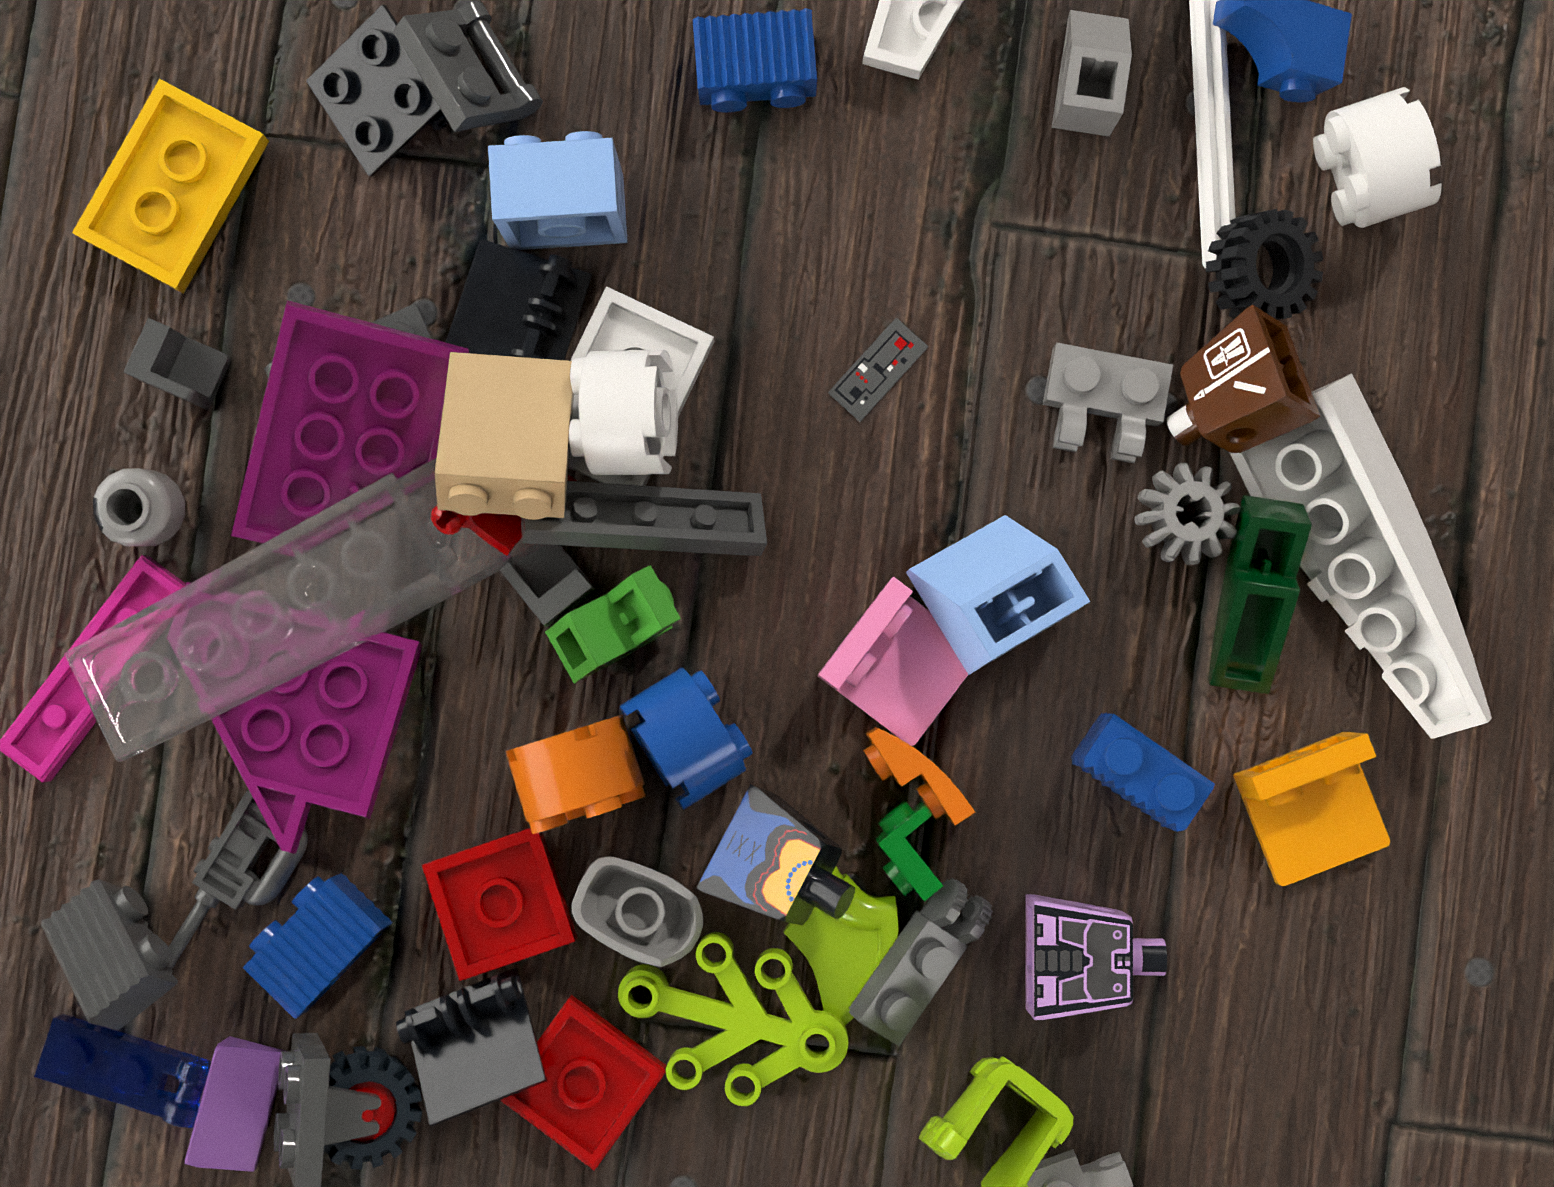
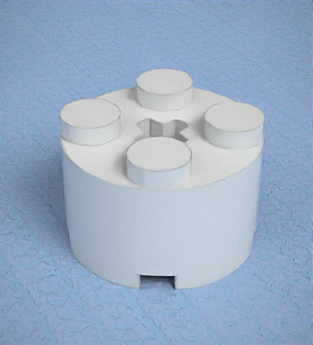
M1406 87L1330 111L1325 119L1324 134L1313 138V148L1317 163L1323 171L1331 169L1338 189L1332 192L1331 202L1335 217L1341 226L1354 223L1356 226L1364 228L1434 205L1440 198L1442 183L1430 187L1429 170L1441 166L1434 130L1420 101L1417 100L1407 104L1404 100L1410 92Z
M666 350L591 351L584 358H573L570 380L574 395H579V419H572L570 422V450L573 457L585 458L586 466L593 475L670 473L672 467L663 459V456H675L678 405L676 389L664 387L662 372H674L670 355Z

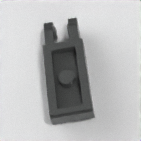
M951 878V880L946 879L945 882H941L943 887L928 899L920 912L916 910L849 1007V1013L858 1022L898 1046L901 1045L968 947L966 944L978 940L985 931V926L989 925V920L992 919L991 914L993 911L991 910L992 905L989 904L990 902L978 895L967 899V896H969L967 893L968 889L957 879Z

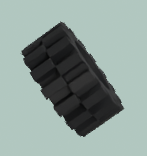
M1277 209L1236 217L1229 220L1231 224L1224 225L1217 231L1216 234L1222 240L1211 242L1208 252L1217 255L1216 260L1206 262V272H1216L1217 280L1208 282L1210 293L1222 292L1223 295L1216 301V304L1221 310L1231 308L1229 317L1235 319L1253 304L1276 320L1291 318L1292 314L1303 312L1307 308L1304 302L1314 300L1318 291L1312 288L1310 284L1322 282L1323 277L1322 271L1314 270V263L1323 261L1322 251L1312 252L1311 245L1319 241L1315 231L1303 233L1308 225V222L1303 217L1293 218L1294 212L1286 209L1277 211ZM1261 244L1268 251L1273 265L1272 280L1268 289L1260 281L1256 268L1257 253Z

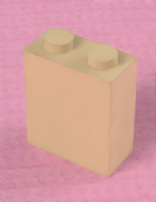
M450 352L435 466L438 510L454 511L458 514L469 516L481 513L518 515L530 520H538L545 517L564 518L570 453L569 427L573 416L574 393L570 380L572 361Z

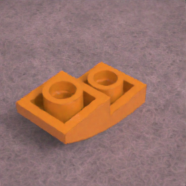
M877 727L865 733L872 745L863 750L881 780L884 781L888 777L893 776L897 784L902 787L920 775L925 783L916 788L924 804L932 812L935 820L945 814L952 824L957 825L976 813L949 777L917 749Z

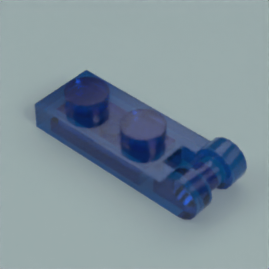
M61 1014L52 1020L34 1077L162 1117L163 1121L177 1127L194 1128L200 1106L199 1100L205 1087L212 1061ZM168 1074L175 1076L180 1081L176 1094L163 1090Z

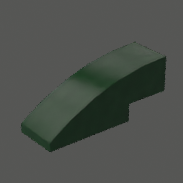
M1243 495L1240 512L1235 524L1237 533L1232 538L1225 568L1212 644L1208 681L1211 686L1269 694L1300 593L1296 576L1312 523L1304 505L1301 503Z

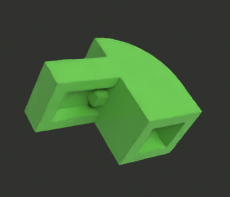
M649 565L631 574L606 595L567 613L547 629L545 633L575 684L652 642L673 628L672 625L681 618L674 607L670 590L663 582L659 581L652 566Z

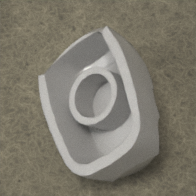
M600 857L591 863L582 877L572 901V915L581 929L630 959L658 967L671 964L688 954L698 941L703 928L702 908L697 897L691 891L663 873L617 857Z

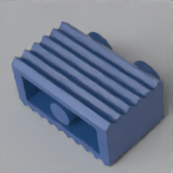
M805 8L800 11L793 9L788 12L780 10L776 13L768 11L766 13L756 12L754 14L744 13L742 15L732 14L730 16L720 15L718 17L708 16L706 18L698 16L693 19L700 105L711 104L714 111L728 113L745 109L748 101L770 100L771 105L774 107L792 108L804 104L806 97L816 96L817 71L812 10Z
M1101 713L1071 756L1072 765L1082 767V772L1090 773L1093 779L1100 780L1103 786L1110 787L1112 792L1120 794L1121 799L1130 801L1131 806L1140 808L1142 813L1150 815L1151 819L1160 822L1162 827L1176 832L1187 829L1215 786V783L1114 713Z
M342 873L327 879L325 882L319 876L314 878L292 900V903L298 908L296 913L283 926L277 920L273 921L249 945L256 954L244 965L243 969L294 1019L307 1012L392 924L391 920L379 908L375 907L373 902L367 899L365 894L359 891L356 885L351 883Z

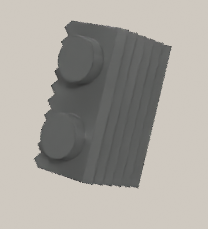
M100 879L91 881L90 887L81 889L80 895L73 896L69 903L62 904L61 910L52 912L51 918L42 920L41 926L88 1023L119 1031L177 985L178 980L172 975L173 970L168 966L173 962V955L169 947L160 937L153 934L148 928V923L143 919L148 914V907L142 897L129 886L121 888Z

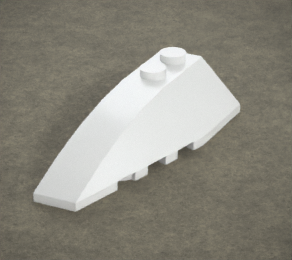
M1351 373L1312 391L1321 417L1242 453H1230L1250 496L1304 505L1312 523L1300 567L1311 579L1307 585L1321 602L1327 599L1348 625L1345 632L1359 650L1365 647L1384 670L1382 674L1384 681L1429 737L1434 739L1488 723L1492 719L1472 651L1437 555L1401 472Z

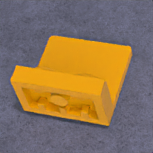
M1341 732L1233 774L1276 884L1287 886L1390 845V838L1360 765L1364 761L1377 757L1368 733Z

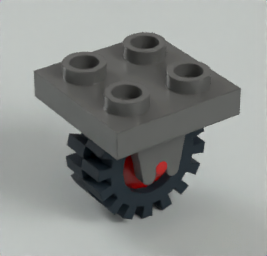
M292 1033L291 1051H281L279 1059L278 1087L279 1089H284V1104H287V1112L276 1113L274 1152H279V1168H288L294 1187H321L323 1154L325 1152L329 1155L330 1160L341 1166L343 1161H346L351 1169L362 1170L363 1162L370 1161L373 1168L384 1165L382 1157L389 1153L395 1159L403 1152L400 1144L404 1139L410 1143L416 1135V1131L413 1128L414 1122H421L422 1110L418 1105V1101H422L420 1090L414 1082L415 1079L402 1061L395 1055L391 1057L384 1049L374 1047V1051H367L364 1046L353 1047L354 1053L345 1055L343 1051L332 1055L335 1061L330 1064L331 1059L317 1033Z

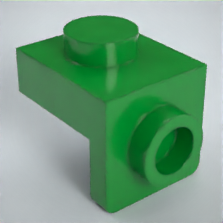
M905 801L889 812L878 823L883 832L875 840L891 859L882 868L904 896L915 889L925 902L941 889L943 885L905 837L933 814L922 802L911 808Z

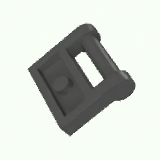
M480 0L471 1L456 10L405 15L393 30L454 132L520 120L536 112L543 103L535 87L524 82L489 25L492 17ZM465 37H470L504 94L500 95L493 80L487 74Z

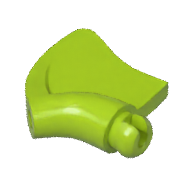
M836 866L832 874L855 887L854 898L845 914L839 919H834L814 907L809 919L803 925L789 923L783 929V933L803 953L813 969L824 1011L834 1014L844 1025H847L854 1018L849 1013V1007L898 938V916L895 896L877 897L868 895L847 874L841 875Z

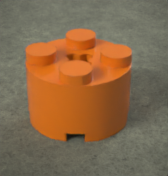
M623 714L505 751L526 821L529 822L532 834L556 828L568 823V820L584 815L586 818L604 814L621 808L622 804L645 797L643 789L645 783Z

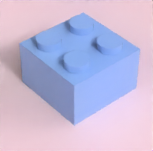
M580 131L568 134L565 137L566 141L541 142V139L535 136L519 135L505 139L504 145L488 146L492 220L509 248L528 250L627 243L624 179L613 138H602V135L597 132Z

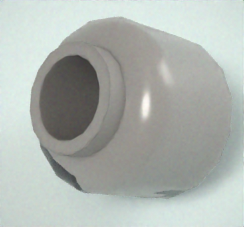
M122 469L107 476L98 486L93 498V517L99 530L113 542L126 547L157 546L170 540L180 529L185 517V499L179 486L165 474L149 469Z

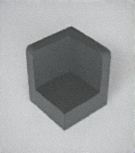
M148 318L123 373L209 411L231 363V358L223 352L184 336L167 325Z
M540 544L516 564L508 561L499 569L541 623L548 627L554 625L563 616L573 611L598 591L562 545Z

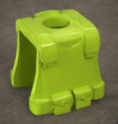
M1003 1056L999 1059L994 1057L982 1058L969 1071L975 1078L943 1118L939 1116L931 1117L920 1132L919 1139L943 1159H956L988 1108L1006 1085L1035 1108L1036 1112L1008 1149L988 1171L981 1181V1187H1028V1181L1050 1146L1056 1149L1059 1144L1062 1145L1073 1126V1115L1067 1105L1055 1094Z

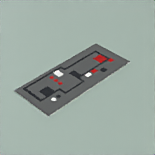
M895 318L829 390L828 394L861 422L929 346L900 320Z

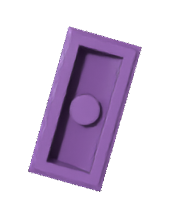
M231 1036L217 1044L184 1164L199 1168L250 1172L256 1170L278 1090L280 1053L285 1050Z

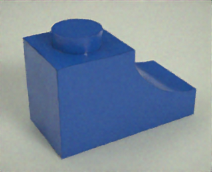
M1218 0L1216 2L1213 25L1235 36L1249 51L1259 73L1257 86L1278 91L1279 96L1287 101L1309 102L1314 100L1316 95L1342 83L1352 13L1309 0Z

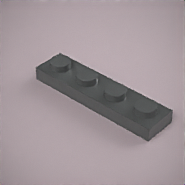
M567 481L564 518L545 517L543 519L530 520L521 517L522 543L747 556H761L767 545L761 493Z

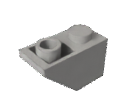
M1070 10L1051 128L1102 136L1111 135L1124 111L1132 57L1129 19Z

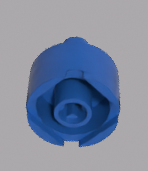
M681 667L621 704L619 708L624 717L632 712L636 713L641 723L633 727L631 731L665 786L671 785L672 788L680 785L685 793L675 798V800L685 810L745 772L746 767L743 760L751 756L753 752L736 724L723 725L712 706L719 703L720 698L703 671L700 670L690 676Z

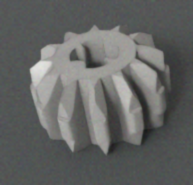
M1180 463L1174 468L1173 478L1163 470L1152 476L1153 485L1157 491L1144 489L1139 492L1138 500L1152 510L1136 515L1134 517L1135 524L1140 526L1152 524L1154 532L1146 535L1142 542L1145 547L1149 548L1164 541L1165 543L1161 551V559L1163 561H1174L1181 551L1185 564L1187 566L1195 565L1200 562L1201 551L1210 558L1217 557L1222 553L1218 538L1228 540L1235 537L1237 530L1223 519L1238 514L1241 507L1236 503L1223 504L1221 497L1229 493L1232 486L1228 481H1224L1212 488L1210 486L1213 478L1212 468L1205 466L1193 477L1188 463ZM1191 504L1197 512V516L1192 517L1191 521L1196 522V524L1191 522L1182 525L1176 514L1183 511L1181 507Z

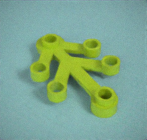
M711 932L701 939L696 949V960L704 971L715 974L731 1003L669 987L665 974L659 968L649 964H641L631 968L619 985V1002L622 1008L634 1017L648 1018L660 1011L725 1029L694 1048H680L671 1055L666 1066V1077L670 1084L677 1089L688 1090L695 1087L701 1080L704 1071L760 1039L783 1045V1047L753 1066L745 1063L734 1066L728 1073L725 1082L727 1098L735 1105L749 1106L759 1098L761 1089L798 1067L815 1073L830 1071L843 1061L848 1050V1032L843 1022L830 1012L814 1010L792 973L793 963L791 957L787 952L779 948H770L760 954L755 966V976L763 987L775 989L791 1020L767 1014L733 956L734 945L731 939L720 932ZM710 943L720 944L725 949L726 958L720 962H713L706 957L704 947ZM770 959H776L784 965L785 973L781 977L772 978L764 972L763 963ZM638 985L647 987L652 994V1001L645 1004L638 1003L632 997L631 989ZM820 1034L827 1038L829 1047L822 1052H815L808 1047L806 1040L811 1035ZM679 1060H688L695 1066L696 1073L690 1077H683L676 1071L675 1063ZM739 1076H746L753 1081L755 1089L749 1093H741L734 1087L733 1080Z

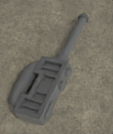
M249 790L246 791L231 815L232 818L220 838L216 836L209 844L208 849L211 852L207 859H201L194 869L197 875L192 883L199 887L194 896L197 902L169 945L173 955V962L168 965L171 969L177 963L210 908H216L220 901L235 910L243 907L245 902L258 906L273 901L282 891L305 853L308 845V835L304 827L296 854L281 851L279 848L262 878L252 871L253 866L270 839L275 842L277 841Z

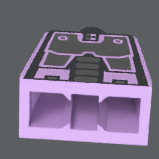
M1026 894V1010L1034 1020H1047L1131 1005L1133 1002V975L1164 976L1166 974L1167 949L1164 939L1133 938L1132 917L1125 912L1112 908Z

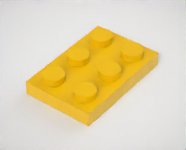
M159 78L72 233L184 294L267 147L269 140L263 133Z

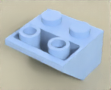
M1006 515L906 571V574L968 675L1043 632L1090 602L1059 550Z

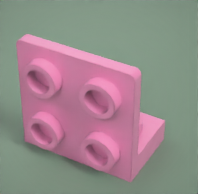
M893 576L817 676L895 736L914 746L968 676V673L930 611L910 596L913 591Z

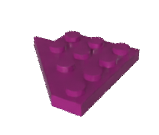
M287 300L231 536L292 550L435 470L450 352L469 353V349Z
M187 582L168 640L281 851L292 854L297 853L312 804L370 819L422 650V644L419 641Z

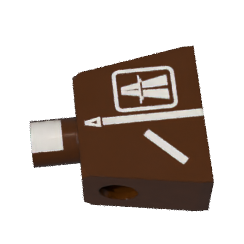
M1253 304L1246 308L1182 366L1180 376L1189 403L1167 417V425L1174 438L1183 446H1188L1203 436V438L1230 453H1242L1321 417L1287 326Z

